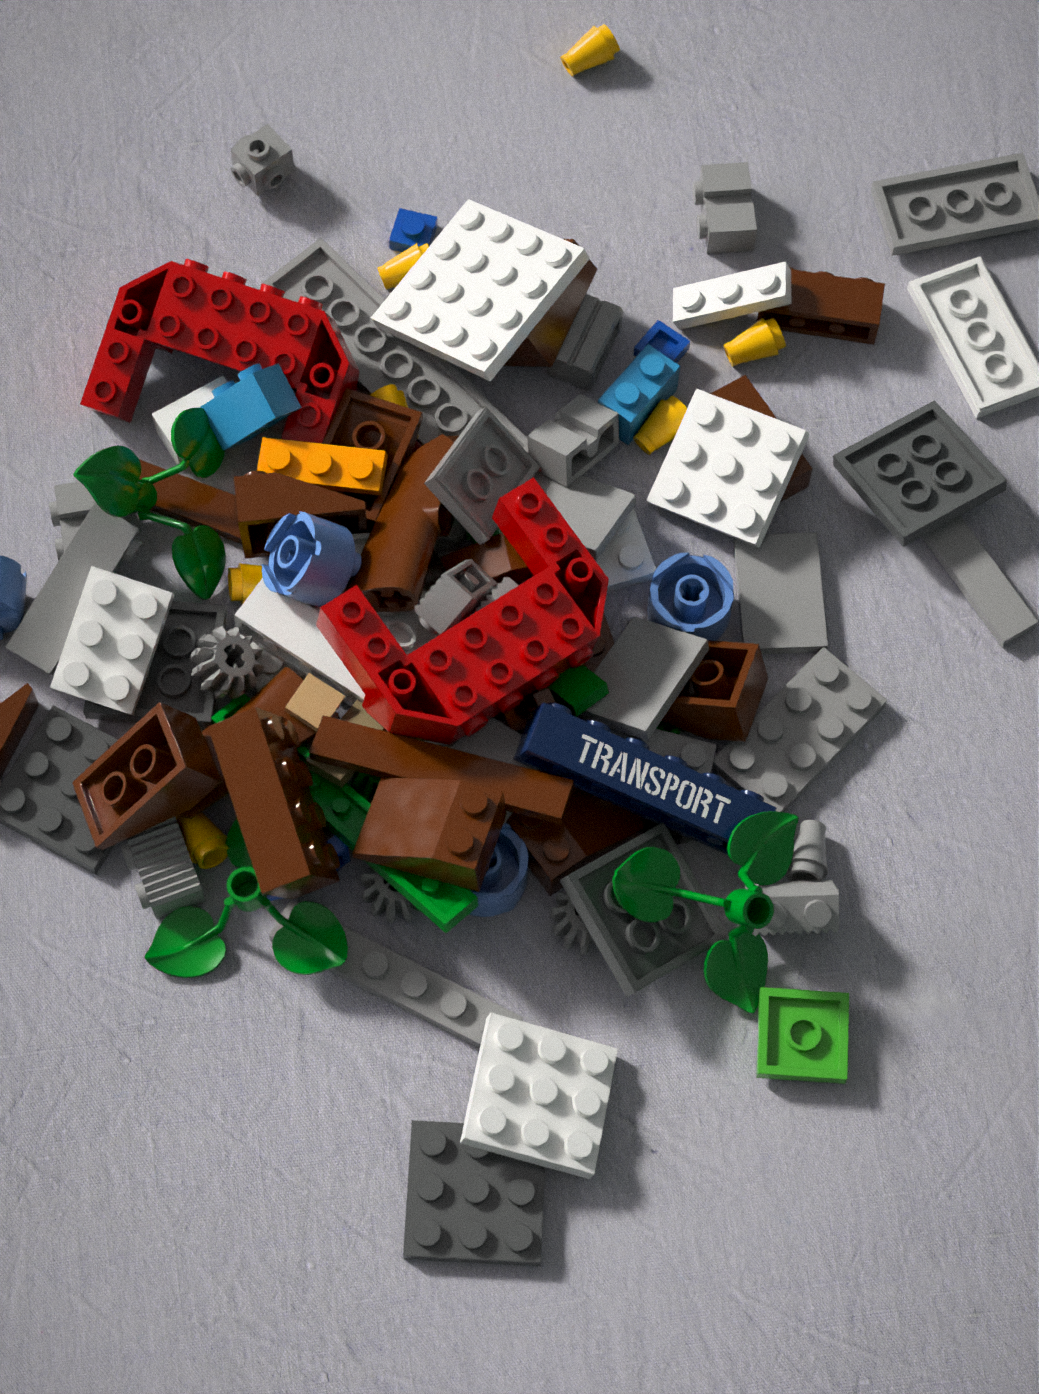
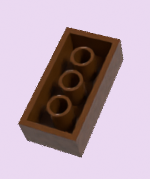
M254 707L208 726L261 893L293 900L339 882L340 879L336 870L340 867L339 857L333 845L327 843L323 827L326 826V818L320 805L313 801L309 786L313 784L312 776L305 762L300 761L296 746L299 745V737L292 722L287 721L284 717Z

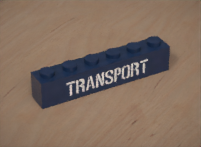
M543 703L529 714L513 760L540 772L574 780V787L656 824L664 822L668 829L728 855L727 846L730 835L738 823L753 814L776 811L777 807L764 802V797L756 792L749 790L739 791L726 785L724 778L716 774H701L688 768V763L681 758L670 755L662 756L650 751L649 745L634 738L624 739L611 733V729L607 725L598 721H584L571 715L572 711L569 708L558 703Z

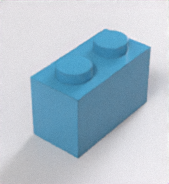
M649 344L598 399L599 404L618 413L619 440L627 445L633 441V437L638 433L660 400L666 401L678 389L680 365Z
M260 363L246 368L237 374L240 379L239 382L235 384L232 380L215 388L212 391L214 398L201 406L223 451L252 440L302 408L279 363L262 369Z

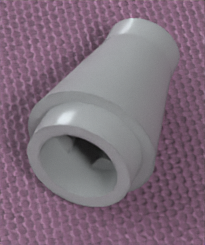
M805 820L801 823L800 831L794 843L792 861L787 870L789 881L822 880L827 876L826 826L816 820Z

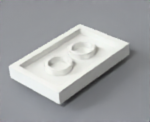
M91 566L50 688L134 715L175 594Z

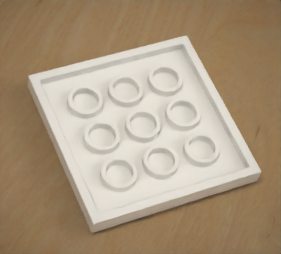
M468 199L372 315L371 320L377 328L491 382L590 258L585 249Z

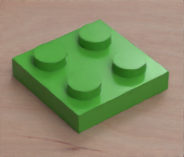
M760 987L756 1078L846 1084L848 1077L849 993Z

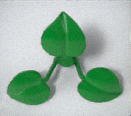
M189 408L182 411L176 417L171 428L173 449L183 459L180 464L151 477L139 479L141 475L139 458L129 448L117 445L104 448L91 455L75 470L73 476L85 486L97 505L107 514L113 517H124L137 513L140 520H151L181 530L184 535L177 536L172 543V557L175 568L187 587L198 598L207 600L213 595L225 569L226 551L220 536L209 526H197L192 531V528L187 523L150 512V509L157 501V491L153 486L154 483L178 474L189 466L196 477L207 478L218 470L223 461L225 451H223L209 425L204 409Z
M760 812L743 819L736 825L730 835L727 852L731 861L742 866L738 871V877L748 890L736 889L726 899L675 888L680 879L679 864L670 852L657 847H648L636 851L615 870L612 879L613 890L619 904L628 914L641 921L658 922L668 918L673 909V896L724 907L726 917L732 923L740 926L729 931V940H720L711 946L704 962V977L713 993L749 1013H754L757 1009L760 987H765L768 970L766 944L759 934L755 937L752 932H754V929L767 926L774 914L772 900L769 896L762 893L763 889L755 884L763 886L775 884L783 878L789 869L794 852V836L799 817L785 812Z
M236 818L227 835L226 844L229 849L226 852L230 862L238 869L233 871L228 877L227 891L230 897L224 900L225 907L218 924L214 927L211 915L204 909L192 906L181 907L174 910L162 921L150 948L145 954V960L149 965L170 976L195 978L209 974L222 963L226 956V946L218 934L224 931L232 909L235 906L245 912L256 911L263 907L283 926L273 937L272 949L278 963L284 969L294 974L312 975L342 966L347 961L348 942L342 925L334 913L327 907L316 902L303 901L294 906L289 919H287L272 905L267 895L261 893L247 846Z

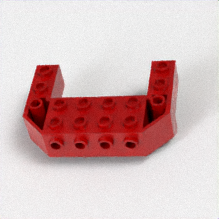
M185 259L184 265L169 261L119 288L80 405L95 412L131 423L156 349L170 354L173 353V350H177L238 371H243L260 363L262 369L279 363L291 388L296 391L295 396L302 407L288 416L281 439L322 444L346 388L354 391L357 390L360 371L335 320L322 310L323 304L318 301L300 296L298 302L283 298L285 291L267 284H261L260 290L246 286L247 279L227 271H224L222 277L207 273L209 269L207 265L190 259Z
M534 477L500 497L492 515L494 522L534 576L407 655L357 585L320 607L316 626L364 692L365 697L362 707L389 733L450 745L464 735L471 736L489 722V719L500 712L505 714L511 711L524 700L525 696L536 689L541 691L547 688L559 678L561 673L571 667L575 669L581 666L594 655L592 649L600 636L609 579Z

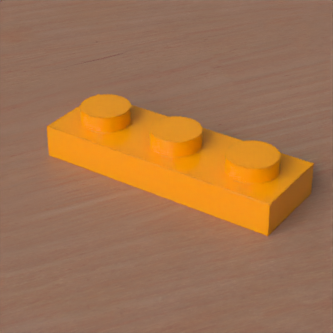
M262 437L257 471H264L266 473L277 472L329 490L381 496L388 455L386 451Z

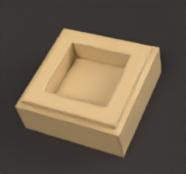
M308 673L286 705L285 711L317 732L322 716L333 717L344 701L345 695L311 673Z

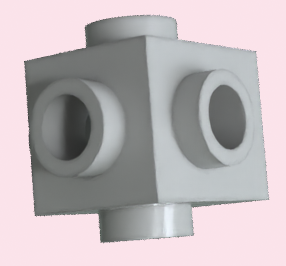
M266 124L252 135L242 137L230 149L233 163L230 169L233 177L242 187L248 186L257 197L268 189L277 188L287 176L295 171L292 149L269 124Z

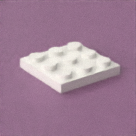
M696 389L646 501L652 506L760 548L810 434L806 430Z
M491 1012L485 1022L460 1144L590 1179L595 1174L618 1048Z

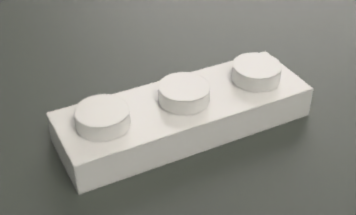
M786 262L673 288V323L681 330L791 304V269Z

